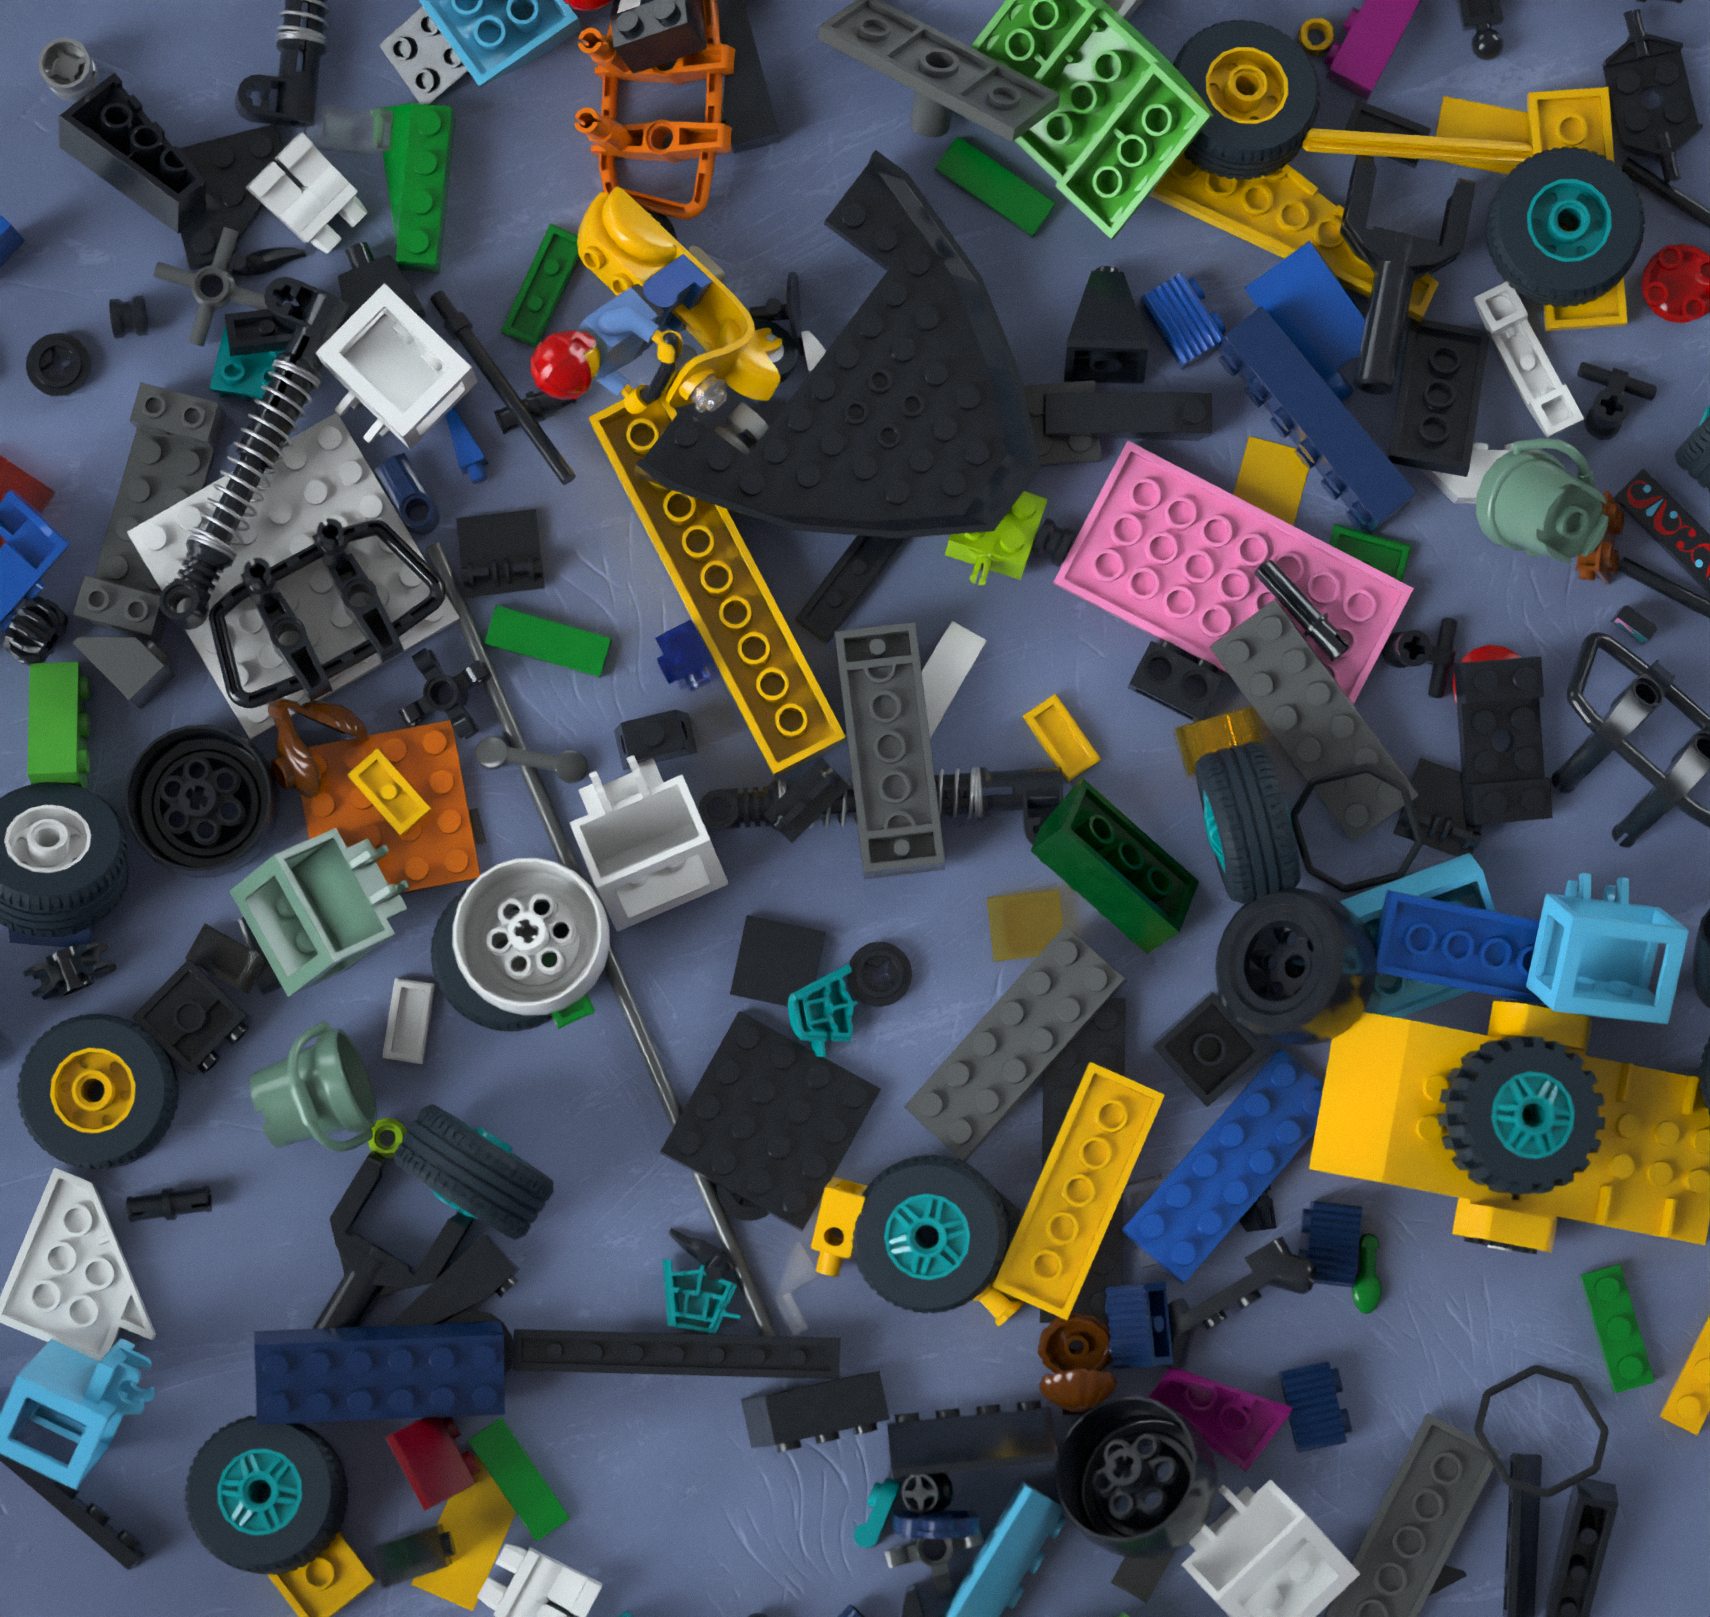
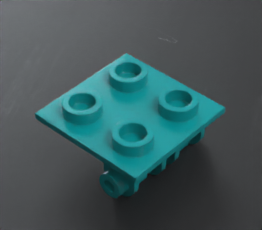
M225 325L209 391L220 393L221 398L226 396L242 398L243 396L244 401H249L250 397L261 400L265 393L261 386H268L272 378L268 372H275L272 367L273 360H275L277 354L283 353L285 350L230 356Z

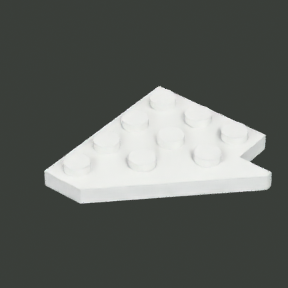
M54 1167L1 1293L0 1323L46 1342L53 1339L100 1362L114 1346L121 1328L150 1340H154L156 1333L95 1183Z

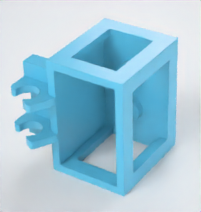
M1590 873L1579 874L1578 893V881L1568 880L1565 895L1546 893L1526 987L1553 1011L1668 1024L1689 930L1660 907L1629 904L1628 878L1620 877L1617 879L1616 897V886L1606 885L1602 900L1591 899ZM1658 943L1667 944L1656 995L1648 990Z
M122 1338L117 1341L100 1362L51 1339L18 1374L0 1414V1454L76 1490L108 1452L124 1415L141 1414L145 1408L144 1402L152 1401L155 1397L153 1387L148 1389L137 1387L141 1378V1373L137 1368L149 1369L152 1365L151 1360L133 1351L135 1344ZM32 1421L78 1443V1446L69 1465L15 1440V1437Z

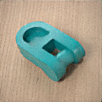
M886 1477L883 1484L875 1482L867 1501V1505L873 1507L867 1523L860 1524L854 1530L853 1536L857 1545L864 1548H872L877 1545L902 1483Z

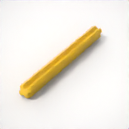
M1311 128L1302 142V148L1308 152L1518 165L1533 155L1532 146L1524 142Z

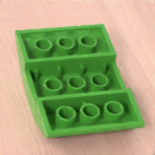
M1006 0L970 46L1061 94L1059 107L1014 141L1058 182L1055 186L1110 239H1114L1213 116L1207 105L1180 72L1138 30L1103 0Z

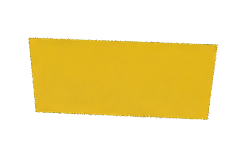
M1443 96L1436 137L1524 142L1530 145L1528 112ZM1436 160L1507 175L1517 166Z
M1249 436L1233 495L1294 526L1309 468L1297 456L1296 448Z
M475 1455L473 1456L480 1468V1472L475 1474L479 1482L448 1498L437 1525H443L444 1533L450 1531L456 1550V1555L451 1556L452 1564L416 1577L411 1583L415 1587L470 1611H473L479 1599L477 1596L489 1576L516 1514L479 1457Z

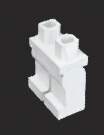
M302 132L274 158L302 188L300 189L275 162H270L250 182L246 189L304 243L311 242L316 248L327 254L342 239L327 223L338 213L351 227H354L368 212L361 201L355 196L358 191Z
M506 1543L496 1564L515 1574L511 1583L506 1587L488 1577L477 1597L488 1607L495 1610L493 1614L495 1617H575L551 1604L549 1600L566 1608L578 1617H586L603 1583L542 1554L532 1547L527 1551L521 1547Z

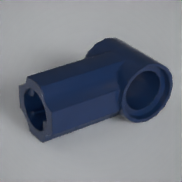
M405 453L393 455L381 462L374 471L406 527L417 535L431 533L437 527L440 515L435 503L430 498ZM418 505L429 507V513L424 520L419 522L410 520V512L414 507Z

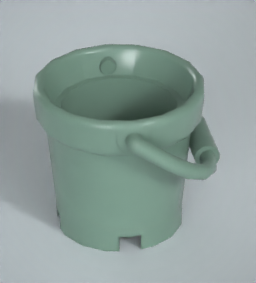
M1540 438L1514 442L1512 445L1513 449L1498 458L1486 472L1479 487L1476 499V516L1481 531L1494 544L1517 551L1525 550L1526 554L1530 557L1547 555L1555 560L1570 563L1574 561L1569 558H1574L1578 554L1584 557L1591 554L1604 537L1608 526V516L1602 514L1601 502L1607 503L1605 497L1595 488L1594 473L1589 470L1585 457L1573 445L1559 439ZM1542 448L1557 449L1568 454L1576 462L1579 469L1577 477L1569 473L1555 456L1542 450Z
M323 1021L305 1030L295 1039L287 1058L250 1075L249 1086L255 1111L259 1112L262 1110L267 1123L261 1126L270 1142L277 1149L315 1138L327 1149L344 1152L355 1149L373 1138L371 1128L376 1125L377 1110L372 1086L356 1047L342 1029L331 1030L329 1023ZM318 1036L315 1044L302 1050V1047L310 1039ZM345 1129L349 1132H362L358 1136L343 1142L332 1140L327 1136V1134Z

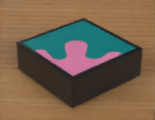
M1624 605L1619 609L1610 621L1643 645L1651 639L1658 629L1655 624L1628 605Z

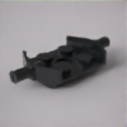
M1635 9L1633 13L1631 10L1623 14L1629 33L1626 39L1627 42L1603 62L1602 68L1609 90V97L1622 149L1635 155L1655 158L1656 162L1660 161L1664 183L1675 182L1681 179L1676 161V152L1701 131L1703 125L1698 123L1681 53L1683 43L1647 34L1644 30L1640 9ZM1650 89L1658 93L1661 99L1660 106L1656 109L1645 108L1639 99L1642 91Z

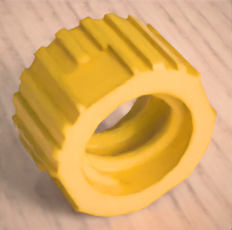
M1309 18L1308 21L1306 20L1302 24L1298 33L1299 46L1310 56L1315 55L1317 57L1328 52L1334 41L1333 27L1331 23L1323 18ZM1312 29H1318L1324 34L1325 40L1319 45H1312L1307 37V33Z

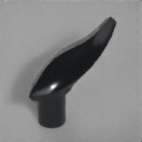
M270 248L248 254L247 256L236 254L231 259L233 267L231 273L246 276L261 275L274 271L287 262L305 258L306 252L303 249Z
M672 1228L670 1229L669 1235L686 1252L708 1266L706 1276L710 1280H718L724 1271L737 1267L732 1259L715 1245L701 1239L685 1236Z

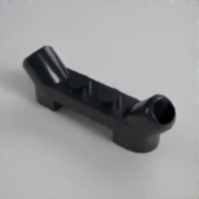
M1282 1236L1244 1258L1252 1273L1194 1308L1190 1309L1184 1298L1175 1299L1168 1303L1173 1364L1161 1366L1173 1369L1184 1367L1187 1364L1195 1329L1204 1324L1206 1330L1226 1320L1228 1317L1225 1311L1238 1304L1243 1309L1262 1298L1259 1290L1269 1285L1302 1295L1309 1292L1313 1287L1317 1272L1314 1261L1310 1258L1292 1254Z

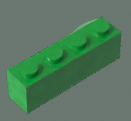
M415 103L378 108L376 113L397 249L396 263L399 269L403 271L440 274L456 120L452 107Z

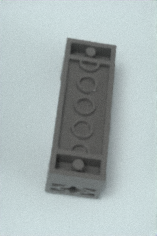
M140 383L130 417V422L137 430L94 577L84 575L73 613L82 622L161 643L168 619L160 608L159 599L162 591L129 538L127 531L206 487L227 416L219 403Z
M909 622L835 631L864 879L944 870L945 858L916 623Z

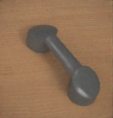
M495 736L482 739L476 748V758L479 764L489 770L498 769L505 763L556 771L558 777L563 782L569 784L580 782L586 776L588 770L585 757L575 750L564 751L559 756L507 747L501 738Z

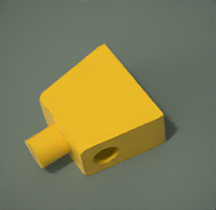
M833 1177L826 1185L811 1243L812 1249L820 1251L815 1269L816 1272L839 1277L843 1258L850 1259L852 1257V1240L854 1237L852 1235L857 1218L862 1211L865 1196L862 1194L868 1187L867 1185ZM832 1227L839 1228L844 1234L843 1238L834 1236L831 1232Z

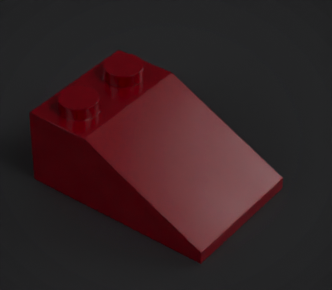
M453 1417L422 1418L385 1437L424 1511L479 1482L475 1474L480 1472V1468L471 1451L467 1450L463 1453L456 1438L461 1436V1432Z

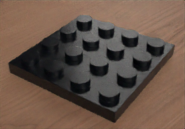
M739 1011L663 1145L660 1154L803 1232L823 1196L826 1185L834 1176L881 1089L824 1057H816L815 1052Z

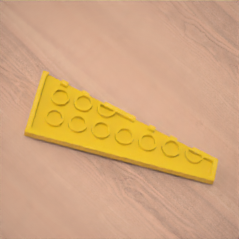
M1183 153L1149 195L1282 258H1286L1311 240L1344 287L1370 298L1374 272L1367 263L1355 256L1339 233L1344 208L1339 204L1336 206L1318 192V187L1288 164L1283 168H1279V171L1271 172L1270 175L1262 176L1261 178L1253 177L1250 180L1244 178L1236 180L1235 178H1221L1217 174L1212 175L1206 170H1201L1200 166H1195L1191 163V160H1187ZM1430 275L1423 276L1413 284L1407 316L1421 322L1439 284Z

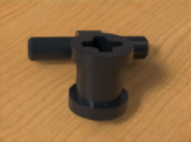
M1582 362L1577 371L1578 377L1606 386L1605 390L1596 396L1592 408L1585 418L1587 431L1593 437L1600 440H1608L1615 437L1622 426V422L1629 413L1630 404L1623 392L1650 401L1654 399L1657 392L1656 385L1628 377L1629 372L1614 367L1610 371Z
M1445 617L1442 619L1437 646L1431 645L1428 636L1419 630L1392 633L1382 649V656L1385 662L1394 668L1414 667L1422 664L1432 665L1428 695L1432 698L1441 699L1444 697L1448 671L1454 666L1456 652L1453 651V644L1458 622L1453 618Z

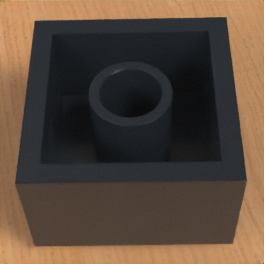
M1211 990L1150 1044L1207 1107L1268 1053L1255 1037L1231 1016L1223 1002Z

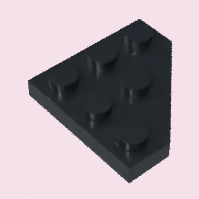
M277 124L179 148L206 180L205 212L180 232L191 270L212 265L223 227L239 232L231 258L233 257L238 248V243L263 207V204L246 187L270 162H275L283 171L285 170L274 159L284 149Z

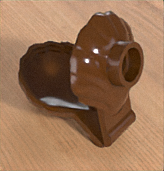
M286 698L277 699L268 707V713L273 717L278 731L276 742L277 757L271 760L273 774L283 789L293 786L295 790L305 797L313 798L318 796L321 785L318 766L312 754L296 733L288 709L342 734H350L365 742L370 739L364 723L351 710L342 705L323 700L309 701L300 705Z
M1070 1313L1068 1320L1060 1317L1055 1318L1048 1327L1044 1328L1040 1336L1038 1354L1043 1359L1042 1363L1055 1374L1042 1377L1039 1389L1049 1401L1062 1408L1063 1415L1086 1413L1105 1401L1117 1387V1380L1111 1373L1104 1371L1101 1373L1112 1361L1109 1352L1111 1335L1108 1332L1110 1329L1094 1316ZM1073 1340H1080L1084 1343V1346L1079 1350H1074L1069 1346V1343Z

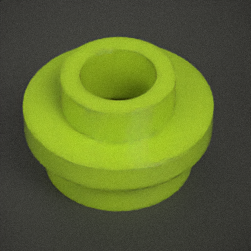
M379 1119L376 1121L375 1127L371 1128L373 1138L368 1141V1145L371 1151L378 1153L384 1158H394L395 1150L400 1143L404 1142L402 1139L407 1130L396 1119ZM387 1130L394 1132L396 1137L395 1142L390 1146H385L381 1142V1135Z

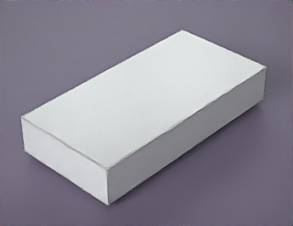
M395 978L382 1055L383 1059L424 1064L436 984Z

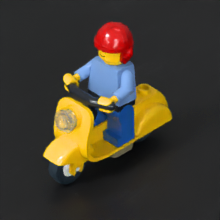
M615 187L610 194L600 192L590 203L579 226L577 246L578 254L583 264L606 284L616 297L586 317L578 331L555 332L543 340L536 347L531 357L530 373L540 391H543L550 397L561 400L575 399L582 396L589 390L591 380H596L617 397L620 394L625 397V408L632 414L641 413L648 408L650 403L660 399L665 394V399L672 408L695 403V409L699 413L707 409L713 412L727 398V394L724 392L727 385L740 395L753 400H770L778 385L784 382L794 370L797 363L798 350L795 347L793 338L784 328L775 322L751 317L739 299L722 283L725 278L724 271L698 246H690L688 250L676 240L677 236L674 226L665 215L643 209L626 191L620 187ZM686 329L707 352L698 356L697 351L693 347L685 344L682 345V338L679 332ZM655 342L658 344L657 357L661 361V366L649 386L640 385L633 389L628 385L630 380L618 372L617 369L641 356L643 351L649 349L652 343Z

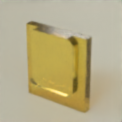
M1059 889L986 898L994 962L1035 958L1063 928Z

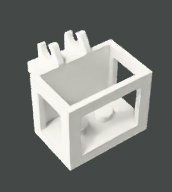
M385 283L316 352L324 368L349 391L335 408V411L341 416L345 414L350 406L356 409L362 403L377 418L363 437L368 443L373 442L378 434L384 437L391 431L411 450L478 382L472 367Z
M634 755L627 757L632 773L604 785L597 771L589 774L593 784L578 790L588 815L569 822L595 887L617 932L729 884L683 775L663 782L653 758L638 764Z
M1271 1479L1256 1494L1246 1486L1237 1496L1223 1484L1218 1491L1232 1506L1209 1528L1204 1524L1200 1531L1188 1542L1196 1551L1181 1564L1230 1617H1316L1360 1575L1314 1522Z

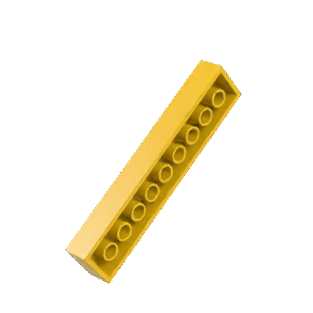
M666 394L650 403L648 408L638 414L628 412L623 399L588 417L589 422L774 778L845 743L846 736L727 508L667 489L633 475L635 464L640 458L643 460L677 415L675 408H672L666 401Z

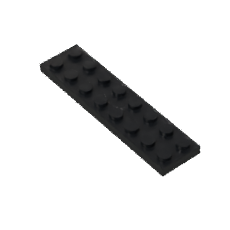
M1111 998L1043 1075L1042 1169L1088 1063L1092 1062L1125 1077L1126 998ZM1123 1193L1071 1313L1094 1316L1102 1324H1108L1110 1321L1105 1311L1106 1288L1122 1286L1123 1232L1121 1229L1123 1228ZM1040 1309L1039 1323H1052L1055 1318H1058V1316Z

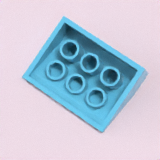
M418 0L480 88L550 52L581 30L577 15L563 0Z
M1470 852L1339 901L1361 919L1369 930L1374 944L1387 890L1495 911L1483 870ZM1376 972L1375 986L1363 1012L1401 1018L1470 992V990Z
M1021 1480L986 1538L984 1545L980 1548L954 1591V1595L951 1596L939 1617H1000L1006 1606L1013 1609L1025 1589L1019 1583L1027 1571L1032 1574L1036 1572L1046 1554L1040 1549L1048 1535L1055 1539L1067 1520V1517L1062 1515L1064 1510L1062 1504Z

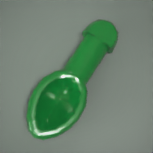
M1366 1233L1359 1239L1358 1247H1361L1360 1273L1355 1277V1286L1351 1292L1353 1301L1360 1312L1369 1314L1377 1308L1381 1300L1382 1283L1376 1274V1255L1379 1241L1374 1234Z

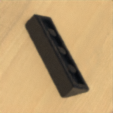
M1512 1453L1510 1455V1478L1541 1487V1455ZM1510 1486L1508 1495L1503 1616L1534 1617L1540 1496Z

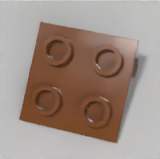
M1604 491L1607 504L1603 502L1601 504L1602 514L1608 516L1607 529L1602 541L1595 549L1597 550L1596 552L1593 551L1586 557L1578 554L1576 571L1579 572V579L1595 581V574H1597L1605 584L1609 585L1611 574H1617L1619 567V550H1614L1616 534L1621 535L1623 532L1624 511L1619 510V504L1609 491Z

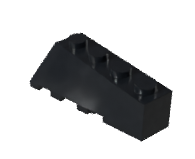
M115 72L59 115V147L177 234L205 212L206 180L177 146L173 147L169 143L161 126L157 122L153 123L142 111V104L134 95L130 96L122 87V80Z

